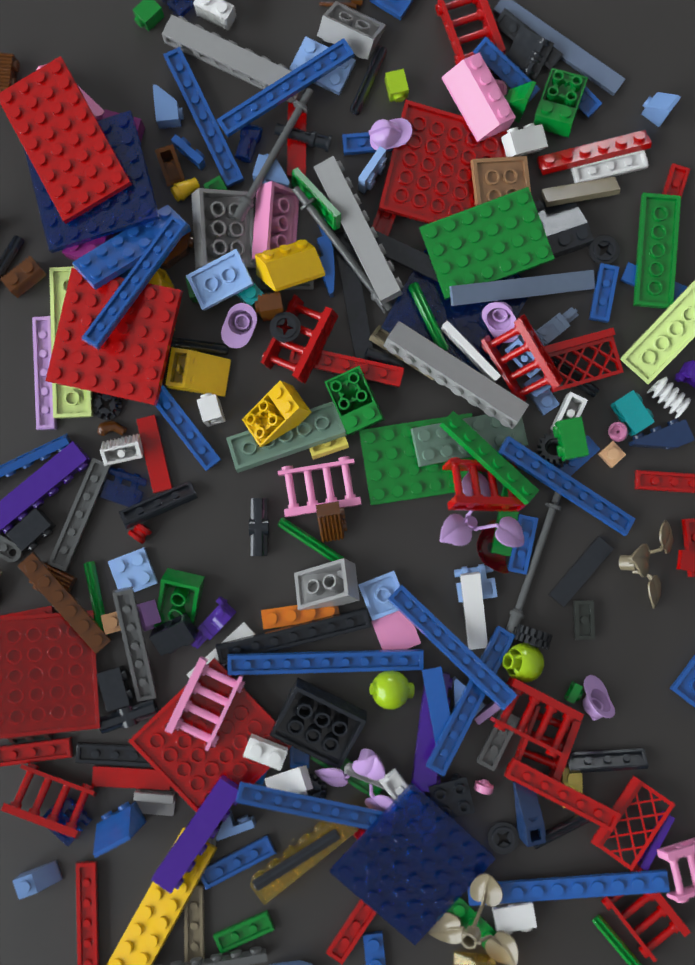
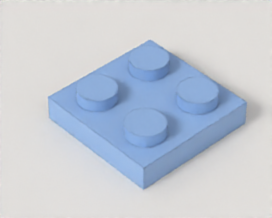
M381 146L358 178V190L363 194L373 188L376 182L374 179L378 174L381 175L386 168V150Z
M145 548L108 561L118 589L133 587L135 593L158 584Z
M394 571L358 584L372 621L399 611L388 601V598L400 587Z

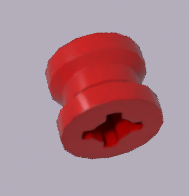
M142 523L135 525L128 532L132 538L141 544H144L147 535L152 533Z

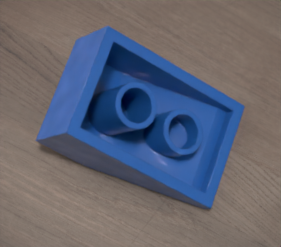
M129 801L118 807V811L113 813L111 810L101 816L102 820L96 824L93 851L95 858L130 840L147 822L136 801L131 804Z

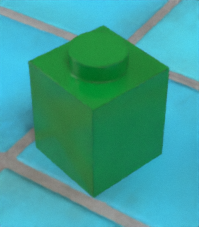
M142 0L133 9L135 22L141 28L144 26L148 31L165 17L162 7L155 0Z

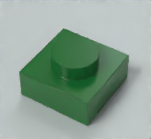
M220 175L203 184L205 189L228 190Z
M572 681L563 698L574 704L575 701L580 700L583 694V687Z

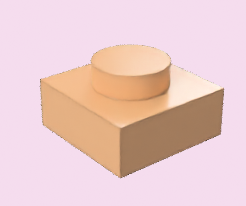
M611 441L598 453L610 468L614 467L626 455L614 441Z

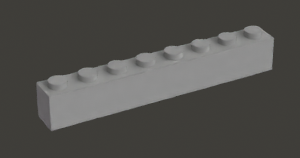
M171 15L162 32L166 44L175 48L180 47L183 52L261 89H265L291 72L286 66L282 64L277 65L266 56L260 57L249 48H241L234 41H227L215 32L210 33L198 24L193 25L181 16ZM305 89L286 101L293 103L295 100L300 101Z
M334 156L315 165L314 169L331 203L341 213V224L382 305L402 295L401 288H403L399 277H394L392 272L395 269L390 260L386 261L384 255L387 253L382 243L378 245L375 239L378 235L374 227H369L367 222L370 219L365 210L361 211L359 205L362 203L357 193L353 195L351 191L353 185L349 177H344L342 172L345 169L341 161H336Z
M398 321L384 343V347L390 353L400 356L407 364L414 365L421 373L431 376L438 384L448 387L455 395L462 396L471 405L482 409L486 415L499 420L505 427L513 429L529 406L520 398L400 321Z

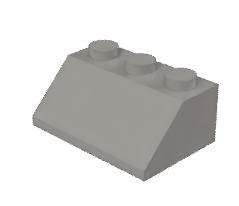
M335 1L322 16L317 36L325 42L333 44L344 38L357 57L368 60L374 52L386 25Z

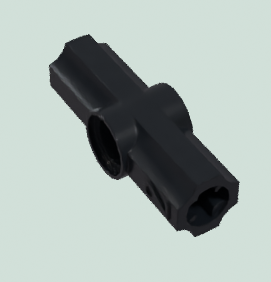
M251 498V519H249V536H251L250 556H267V536H269V519H267L268 499Z
M150 699L136 705L131 704L117 709L116 712L99 717V730L102 734H106L119 728L131 727L138 724L139 721L154 717L158 713L157 703L154 699Z

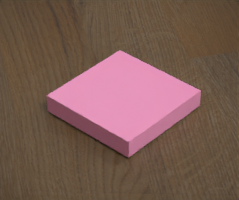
M400 611L371 621L382 650H403L421 644L415 626Z

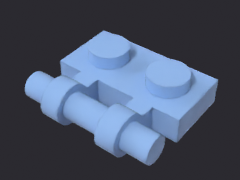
M478 564L477 567L468 568L463 566L461 569L454 570L455 577H460V574L480 572L483 599L498 597L495 578L487 579L486 573L493 572L492 568L484 564ZM461 582L456 583L458 602H463Z

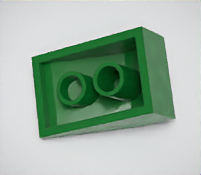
M167 568L161 578L157 604L161 622L156 623L154 626L163 624L184 613H187L195 626L205 576Z

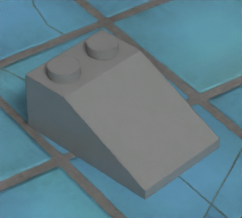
M345 558L294 573L298 610L339 606L360 600L355 563Z

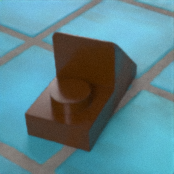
M173 144L155 149L167 186L185 181Z

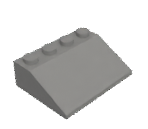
M199 188L191 193L195 270L235 249L239 250L247 269L256 268V261L251 259L254 231L253 208L249 209L243 223L232 218L240 203L239 199L246 196L248 192Z

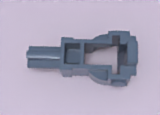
M571 307L562 315L559 312L535 331L542 345L546 346L570 326L569 323L579 316L577 314L578 311Z

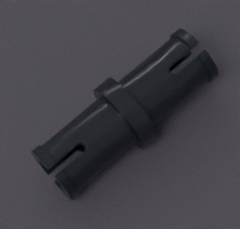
M370 346L365 351L364 358L393 366H403V361L389 355L387 351L382 352Z

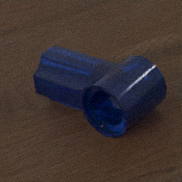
M248 124L240 130V141L235 158L245 163H251L256 144H259L263 127Z

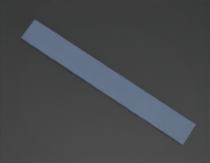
M500 0L493 9V13L500 16L504 8H506L541 37L555 43L553 46L564 54L561 58L563 62L585 77H588L589 80L612 96L615 95L625 81L624 77L513 0Z
M594 270L456 285L449 286L451 306L595 289Z

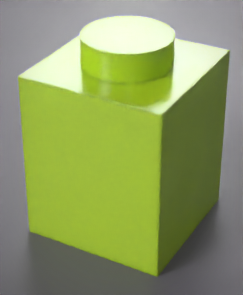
M404 69L385 73V84L390 102H401L408 98L409 88Z

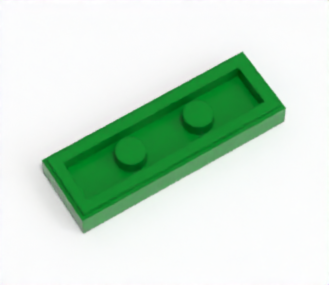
M267 909L214 933L213 938L219 952L223 954L274 931L275 926Z

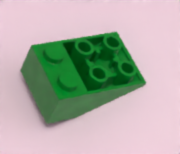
M552 68L535 113L534 125L542 124L544 131L569 138L588 77Z
M360 366L325 381L347 435H353L360 430L385 420Z

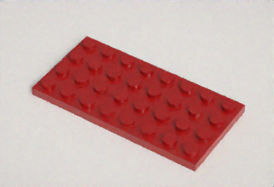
M61 56L0 92V104L64 223H69L132 185Z

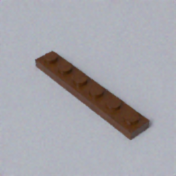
M35 553L30 554L18 565L20 570L95 653H98L112 640L107 634L105 635L104 630Z

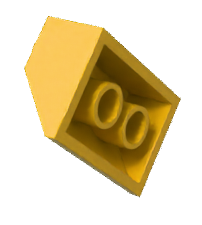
M305 239L297 240L295 243L281 245L272 250H265L255 255L256 275L275 292L325 276L324 268L315 247Z

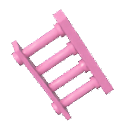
M346 456L338 458L339 461L294 469L293 466L281 467L282 470L278 471V475L285 476L289 499L288 509H284L285 517L317 513L316 505L339 501V506L344 508L360 506L361 498L356 497V494L353 493L349 465L355 463L354 459ZM342 467L346 496H344L345 499L337 500V497L334 495L330 468ZM323 469L327 499H325L326 502L318 503V500L315 498L311 471ZM304 472L308 502L306 506L299 507L292 474Z
M201 656L165 731L172 734L175 729L183 730L208 742L204 749L208 751L210 746L215 747L219 738L216 735L236 691L240 693L245 682L242 681L243 675H240L238 680H235L209 668L210 665L206 664L208 659ZM207 675L233 687L229 699L201 686V683L198 682L200 676ZM192 693H199L224 705L221 716L219 717L192 704V701L189 700ZM183 711H190L215 723L216 726L212 735L183 722V719H181Z
M695 837L657 849L658 857L670 863L676 890L668 892L667 897L678 903L687 902L689 898L695 897ZM687 857L693 885L683 887L678 865L679 858Z

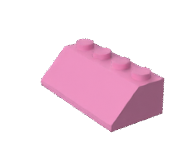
M480 53L463 59L442 77L477 142L510 128L516 117Z
M273 181L261 184L256 193L252 260H255L256 254L262 253L265 250H272L281 245L296 242L299 199L292 191L293 189Z

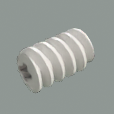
M664 377L658 380L647 393L654 391L652 398L654 399L659 396V404L665 401L666 403L663 408L671 407L670 414L676 411V419L688 408L691 399H684L685 393L678 394L679 388L672 389L674 383L666 384L668 378Z

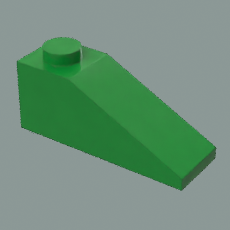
M531 81L512 88L508 91L507 96L504 95L516 117L514 121L520 122L536 82Z

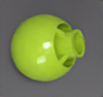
M520 643L513 646L504 655L502 660L508 674L523 683L536 680L544 669L542 653L537 647L528 643Z
M383 671L370 684L369 691L374 701L380 707L393 710L403 706L408 698H413L414 684L408 683L407 678L398 671Z

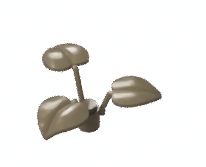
M664 520L660 527L659 539L661 546L658 549L649 550L647 544H642L632 555H621L619 558L620 570L633 571V574H640L641 577L649 579L648 594L652 609H655L659 602L662 588L659 576L648 574L650 554L663 550L665 554H669L673 547V532L667 520Z
M481 874L473 880L470 886L471 898L481 902L473 925L468 926L465 930V927L461 926V921L456 915L444 912L436 918L429 930V935L450 944L462 943L467 949H474L477 944L481 945L482 942L487 940L485 948L490 958L499 963L517 965L519 950L515 939L509 933L497 931L494 936L489 934L480 938L481 932L477 927V923L484 905L497 906L503 898L502 888L495 878L489 874Z

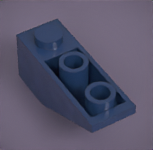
M677 418L667 422L668 426L662 428L660 425L650 429L651 433L644 436V433L633 436V441L628 444L632 447L674 449L695 439L686 419L679 421Z
M513 782L519 838L527 847L546 843L545 825L536 792Z

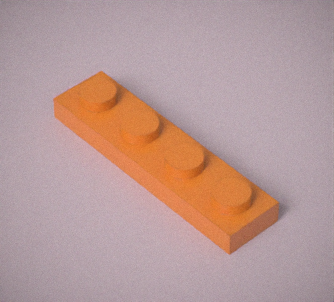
M297 605L261 610L263 629L291 626L339 614L338 606L298 610Z

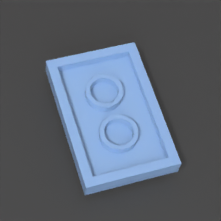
M305 36L289 70L293 71L329 47ZM353 58L314 82V84L340 95L356 60Z
M237 249L186 275L203 311L255 285Z

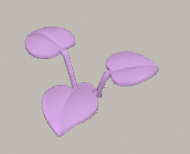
M470 471L462 479L463 493L466 496H473ZM478 472L481 494L490 497L489 482ZM469 511L465 518L460 514H452L447 517L440 534V542L464 546L471 541L473 530L477 532L478 530L496 527L495 536L503 545L515 548L524 545L523 530L516 519L503 517L500 519L499 524L477 526V519L471 516L473 511Z
M361 749L358 760H355L352 765L353 770L357 774L364 775L373 780L383 779L385 777V769L377 754L370 749ZM337 768L315 770V774L322 781L334 787L347 785V779L350 777ZM369 784L371 798L365 799V804L369 809L388 813L398 811V805L392 798L384 795L375 796L373 785Z

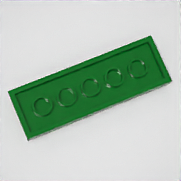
M643 193L641 195L633 306L667 309L674 302L681 196Z

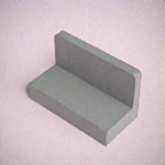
M137 789L134 792L133 801L137 802L143 814L173 816L176 792Z

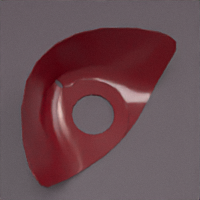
M491 520L487 525L494 524L495 520ZM495 527L483 529L477 541V552L480 559L493 570L508 573L506 557L504 555L491 554L487 550L488 544L493 542Z

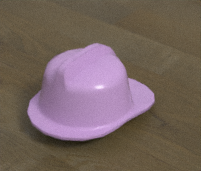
M403 118L378 120L369 130L370 144L374 150H377L380 146L388 150L405 145L412 136V126L408 120Z
M494 301L486 305L482 311L483 321L494 338L514 328L516 317L509 304ZM517 334L503 343L513 342L519 335Z
M245 303L235 304L231 307L221 330L222 340L227 346L237 349L249 342L257 323V315L253 307Z
M594 675L586 676L584 679L586 696L583 699L584 710L593 721L602 717L612 718L615 715V708L605 685Z

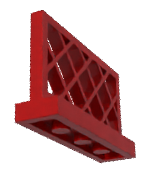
M614 327L544 346L550 358L555 357L560 360L557 370L561 377L565 378L562 386L554 389L551 387L552 393L624 373L613 337L616 335ZM605 342H609L611 348L609 354L600 350ZM587 347L595 351L591 359L583 355ZM569 352L577 355L574 364L565 359ZM598 353L606 357L602 366L594 361ZM580 358L589 362L585 371L577 367ZM609 360L615 363L617 371L611 372L605 368ZM563 363L572 367L568 376L559 371ZM592 365L600 369L595 377L588 373ZM574 370L583 374L580 381L570 378Z
M633 775L612 809L621 814L618 822L627 821L629 833L617 834L615 826V835H610L611 831L600 826L592 837L591 843L632 871L675 804ZM642 786L649 791L650 800L639 801L637 793ZM652 793L656 795L658 798L653 799ZM636 796L637 802H632V800ZM663 800L669 804L665 812L656 813L654 801ZM652 802L654 814L642 815L640 804ZM638 804L640 816L628 818L627 808L629 805ZM625 813L626 818L621 819V817ZM655 816L657 825L654 829L646 830L643 818ZM641 819L643 830L631 832L629 820ZM647 832H651V834H650L649 837L647 838V834H646V833H647ZM644 833L646 840L644 845L635 846L632 835ZM630 835L632 847L621 849L618 837ZM616 837L618 849L609 850L604 846L608 838ZM621 851H634L635 858L631 865L623 860ZM615 852H619V853H620V857L617 856V855L615 854Z

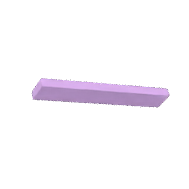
M51 316L32 317L36 430L57 429V419L53 418L52 383L46 381L52 355Z

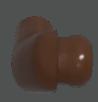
M114 420L101 422L98 425L97 432L99 435L105 436L108 432L114 431L124 436L127 428Z

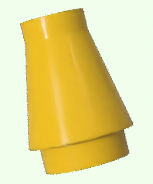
M194 177L175 183L170 189L177 201H184L191 193L200 188V185Z

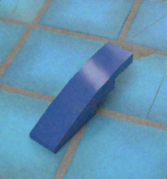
M318 225L322 237L317 238V245L322 255L319 258L325 271V276L322 278L329 296L332 298L334 297L335 287L334 252L331 240Z

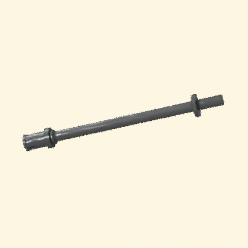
M307 88L300 101L295 100L293 102L295 107L293 114L247 195L239 199L240 203L232 215V218L236 221L243 223L249 209L253 208V198L301 113L309 111L306 104L313 94L312 89Z
M296 186L292 191L303 204L300 208L301 211L308 210L370 291V299L376 302L383 313H386L393 305L390 302L382 305L368 276L312 203L315 199L311 198L309 200L300 187Z
M556 491L551 503L546 502L545 504L549 507L516 607L509 612L511 615L505 630L516 634L521 619H524L523 607L556 510L562 511V508L558 506L562 495Z

